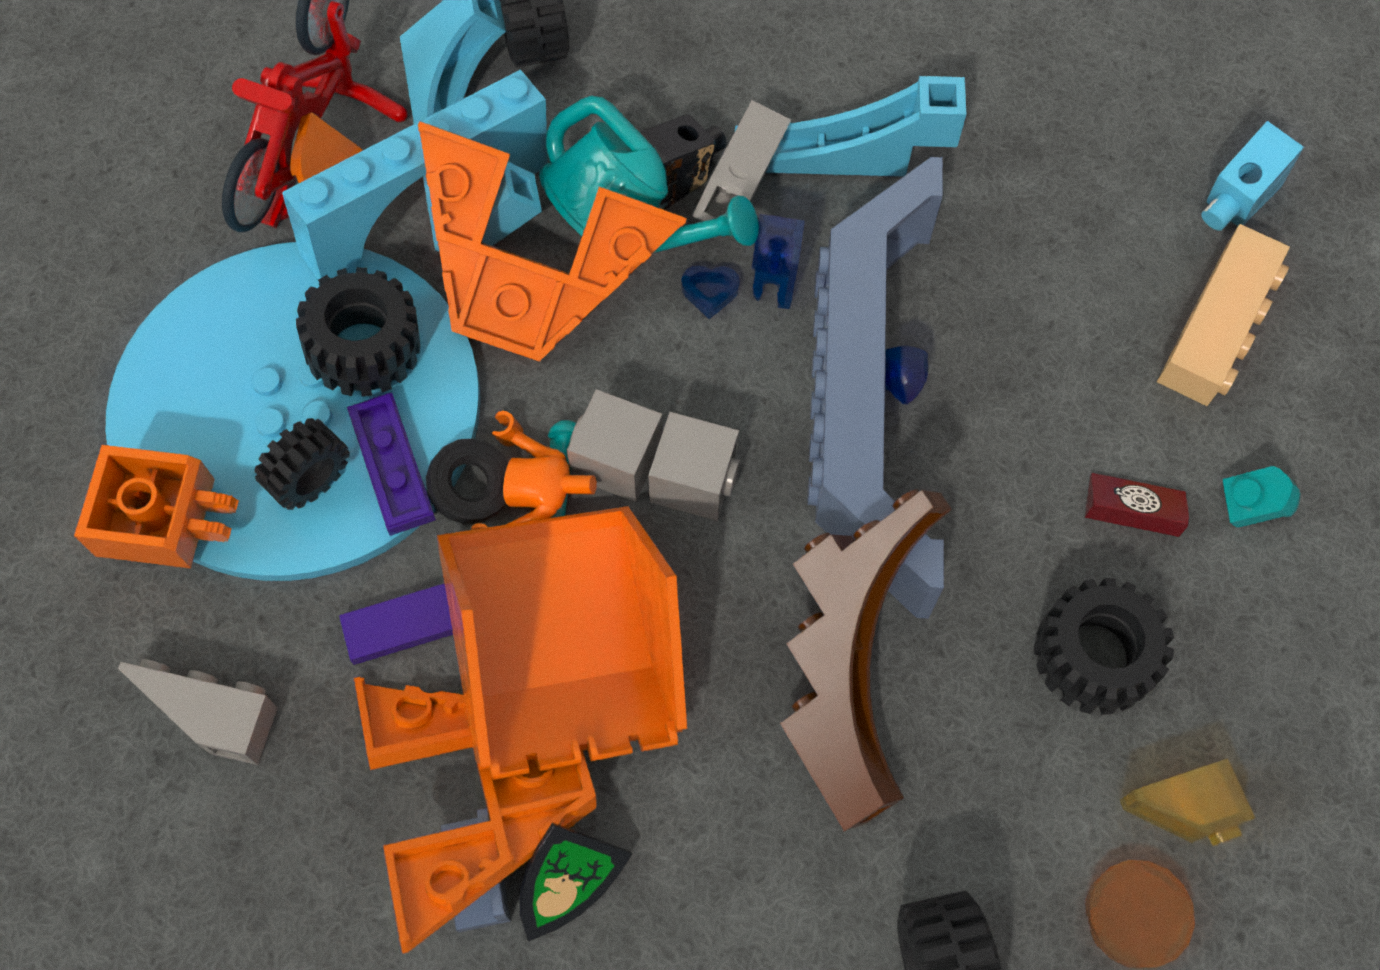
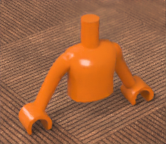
M497 412L495 415L496 420L500 424L508 426L504 431L492 432L497 441L507 447L517 445L535 457L511 458L507 465L503 484V496L506 504L509 507L536 508L507 524L551 518L562 507L567 494L593 495L596 492L597 481L594 475H570V467L563 452L547 447L525 435L520 423L509 412ZM476 523L472 526L471 530L487 528V526L482 523Z

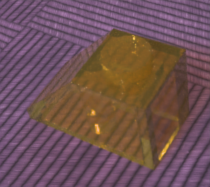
M1228 758L1135 789L1119 800L1123 810L1191 843L1209 838L1212 846L1241 837L1242 833L1239 826L1255 818Z

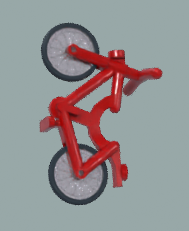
M298 0L296 34L299 44L309 54L320 55L324 52L325 54L296 66L279 62L273 69L265 67L260 77L261 84L239 78L232 85V91L237 97L256 104L245 144L229 167L222 192L224 220L236 232H248L259 223L277 229L279 221L289 217L282 192L293 187L297 180L296 176L292 177L290 167L292 143L296 130L300 124L301 117L313 113L321 119L334 93L364 102L396 122H404L408 117L407 109L367 85L353 81L349 56L350 53L358 52L361 41L346 31L344 22L349 0ZM302 87L316 88L314 93L306 91L303 94ZM262 133L270 135L269 141L261 138Z

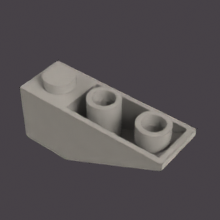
M753 100L750 102L692 215L693 221H707L725 214L729 202L736 195L745 196L750 202L752 201L791 119ZM725 236L731 240L733 239L731 236Z
M142 659L139 666L120 662L118 669L195 743L209 754L254 765L259 764L278 709L265 695L266 690L264 688L241 681L236 683L235 688L217 684L218 678L194 670H190L187 677L170 673L171 668L169 666L147 659Z

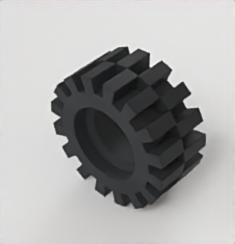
M308 418L304 424L301 421L293 424L291 432L287 428L280 433L282 438L278 442L272 440L267 447L270 451L262 453L258 459L261 464L255 466L254 472L257 475L254 477L256 481L283 508L286 507L288 510H293L295 506L298 509L304 507L307 500L311 503L317 500L318 493L320 491L327 492L331 488L328 484L332 480L337 481L341 476L338 470L345 469L348 463L345 460L350 455L347 445L319 419L315 421L313 418Z

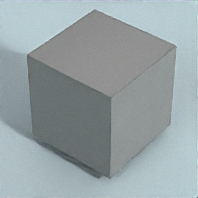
M596 389L585 413L578 419L571 435L570 444L567 449L571 475H594L597 481V488L637 502L649 475L663 433L662 413Z
M669 412L648 475L650 503L718 521L725 496H731L739 471L740 460L737 459L739 430Z

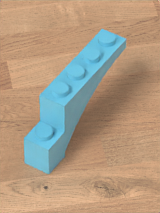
M919 76L917 83L880 101L825 118L790 123L766 173L903 177L907 173L913 146L958 147L967 115L965 77Z

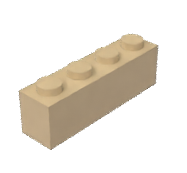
M1242 224L1238 225L1225 246L1157 380L1158 383L1205 406L1209 405L1217 393L1224 396L1227 394L1238 374V370L1231 368L1235 359H1244L1256 335L1249 333V330L1253 323L1261 324L1273 302L1265 297L1269 289L1276 291L1287 274L1289 267L1282 264L1290 246Z

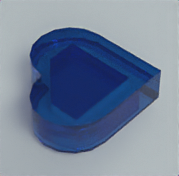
M700 265L692 266L682 275V293L708 319L712 318L734 300L739 292V276L729 267L721 266L710 270Z

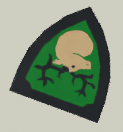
M552 822L526 867L520 889V919L528 942L558 930L583 914L604 895L632 856V852Z

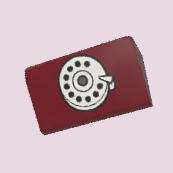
M1091 473L1085 518L1180 537L1189 524L1186 492Z

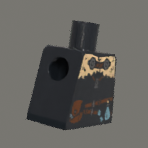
M685 114L640 131L645 139L655 147L666 170L668 193L661 201L659 208L666 210L706 183L713 155L725 149L727 144L725 135L718 126L712 125L704 129L692 116Z

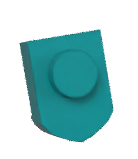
M1275 466L1222 479L1229 520L1236 528L1284 516L1291 517L1298 509L1301 496L1298 486L1286 473Z

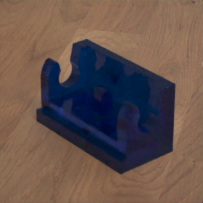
M759 214V232L754 246L751 269H755L752 289L753 296L759 301L763 294L762 287L768 283L775 284L779 289L776 296L778 308L790 309L805 221Z

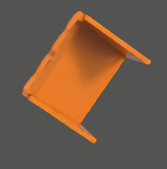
M629 506L437 535L465 706L479 770L490 768L492 780L530 773L527 762L529 760L536 759L539 771L580 764V751L588 750L590 760L596 761L632 754L633 748L630 742L638 740L642 752L678 745L677 733L687 729L677 577Z

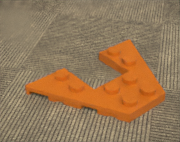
M419 121L418 123L452 332L536 361H541L561 339L580 324L601 301L605 300L640 264L644 263L660 245L686 223V217L599 186L569 273L482 243L511 154L425 122Z
M354 678L370 770L473 747L478 767L463 694L445 691L426 693L419 687L406 685L404 690L368 685L365 684L364 678ZM580 751V764L539 771L537 760H529L527 762L530 773L492 780L490 768L479 770L478 767L490 821L383 846L402 953L412 950L528 861L552 822L566 828H571L596 808V794L583 751Z

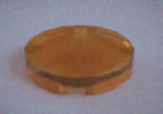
M1126 860L1107 868L1092 883L1085 902L1086 916H1088V923L1091 927L1090 933L1095 944L1111 960L1133 969L1157 968L1176 960L1190 944L1195 928L1194 906L1184 884L1168 869L1151 861Z

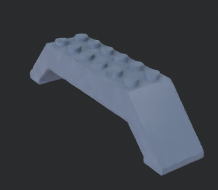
M929 157L838 223L830 231L828 247L819 248L818 271L815 273L814 298H817V307L814 311L813 337L816 338L812 355L811 377L815 379L814 392L811 394L810 419H813V433L810 434L809 462H812L811 477L808 480L807 505L816 506V523L827 533L833 535L853 537L854 533L865 524L873 520L881 522L895 511L892 507L895 501L884 490L886 270L916 244H929L942 199V157ZM927 534L921 538L907 556L888 590L917 618H930L944 589V540L931 539Z

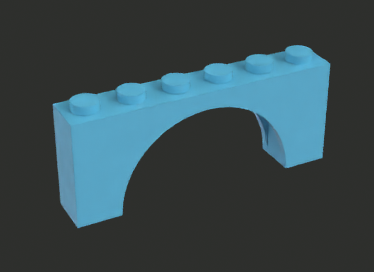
M443 0L400 36L414 124L464 99L468 84L479 62L493 43L506 32L500 0ZM508 162L482 243L493 246L542 212L533 173ZM425 175L423 176L434 248L436 251H439L431 209L430 191Z
M521 70L421 120L427 124L510 153L508 162L533 174L539 172L548 163L546 148V99ZM419 122L282 192L300 256L317 280L325 275L334 278L337 276V270L346 268L347 273H353L357 267L362 268L364 244L377 218L403 190L426 175L420 131H418Z

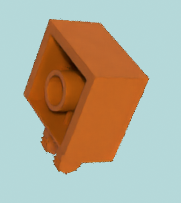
M101 445L74 537L96 557L191 569L198 540L228 542L232 528L220 522L204 520L206 511L232 514L236 512L239 500L227 494L212 492L215 481L214 477L201 460L192 456Z

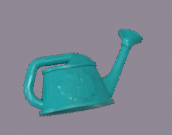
M598 96L585 97L559 112L551 120L546 133V148L551 163H547L540 169V182L556 210L581 236L599 186L659 208L661 201L668 193L666 170L663 161L655 147L645 139L611 102ZM592 114L598 115L604 121H597L591 127L589 133L565 152L563 145L564 135L571 126ZM736 195L729 202L725 214L720 215L716 219L679 227L653 253L718 236H731L743 246H752L756 242L759 232L756 211L749 199L745 196Z

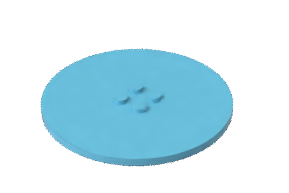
M296 242L255 248L209 266L173 290L141 323L121 356L110 386L106 407L105 432L107 445L183 454L197 458L203 462L215 479L212 492L227 494L239 500L235 513L225 514L206 511L204 520L220 522L232 528L228 542L198 540L193 562L214 571L240 578L262 581L310 579L337 573L360 565L386 552L420 527L418 526L392 536L389 535L347 407L392 392L426 492V475L430 462L441 448L458 439H474L476 437L481 398L474 354L468 338L452 332L448 303L426 280L409 268L386 256L363 249L362 268H367L368 274H374L376 270L385 272L387 274V281L396 278L402 283L403 291H409L411 294L413 305L416 307L420 338V353L416 354L417 363L413 370L406 368L407 378L401 383L393 380L391 382L392 389L383 393L380 388L372 389L371 396H362L361 391L354 390L352 396L344 395L341 393L340 386H337L332 391L324 386L322 378L316 380L311 374L309 365L306 364L296 328V318H299L297 308L300 301H306L305 292L310 286L318 288L319 281L302 260ZM356 324L344 329L338 337L352 341L364 340L378 333L381 328L372 324ZM308 418H313L315 421L319 419L347 445L350 455L345 460L348 463L345 469L338 470L341 474L337 481L332 480L328 484L331 488L325 493L323 491L318 493L317 500L312 503L307 500L304 507L298 509L295 506L293 510H288L286 507L283 508L256 481L254 477L257 475L254 472L255 466L261 464L258 460L260 455L270 451L267 447L272 440L278 442L282 438L280 433L287 428L291 432L293 424L301 421L304 424ZM466 464L457 467L453 471L451 477L453 487L457 483ZM429 498V501H430V504H431V507H432V510H433V513H434V512L436 511V509H435L433 503L431 502V500H430V498Z

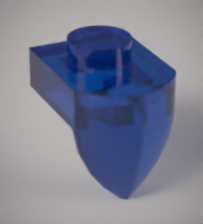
M908 345L886 349L885 390H889L902 404L908 405L919 395L927 381L928 353Z

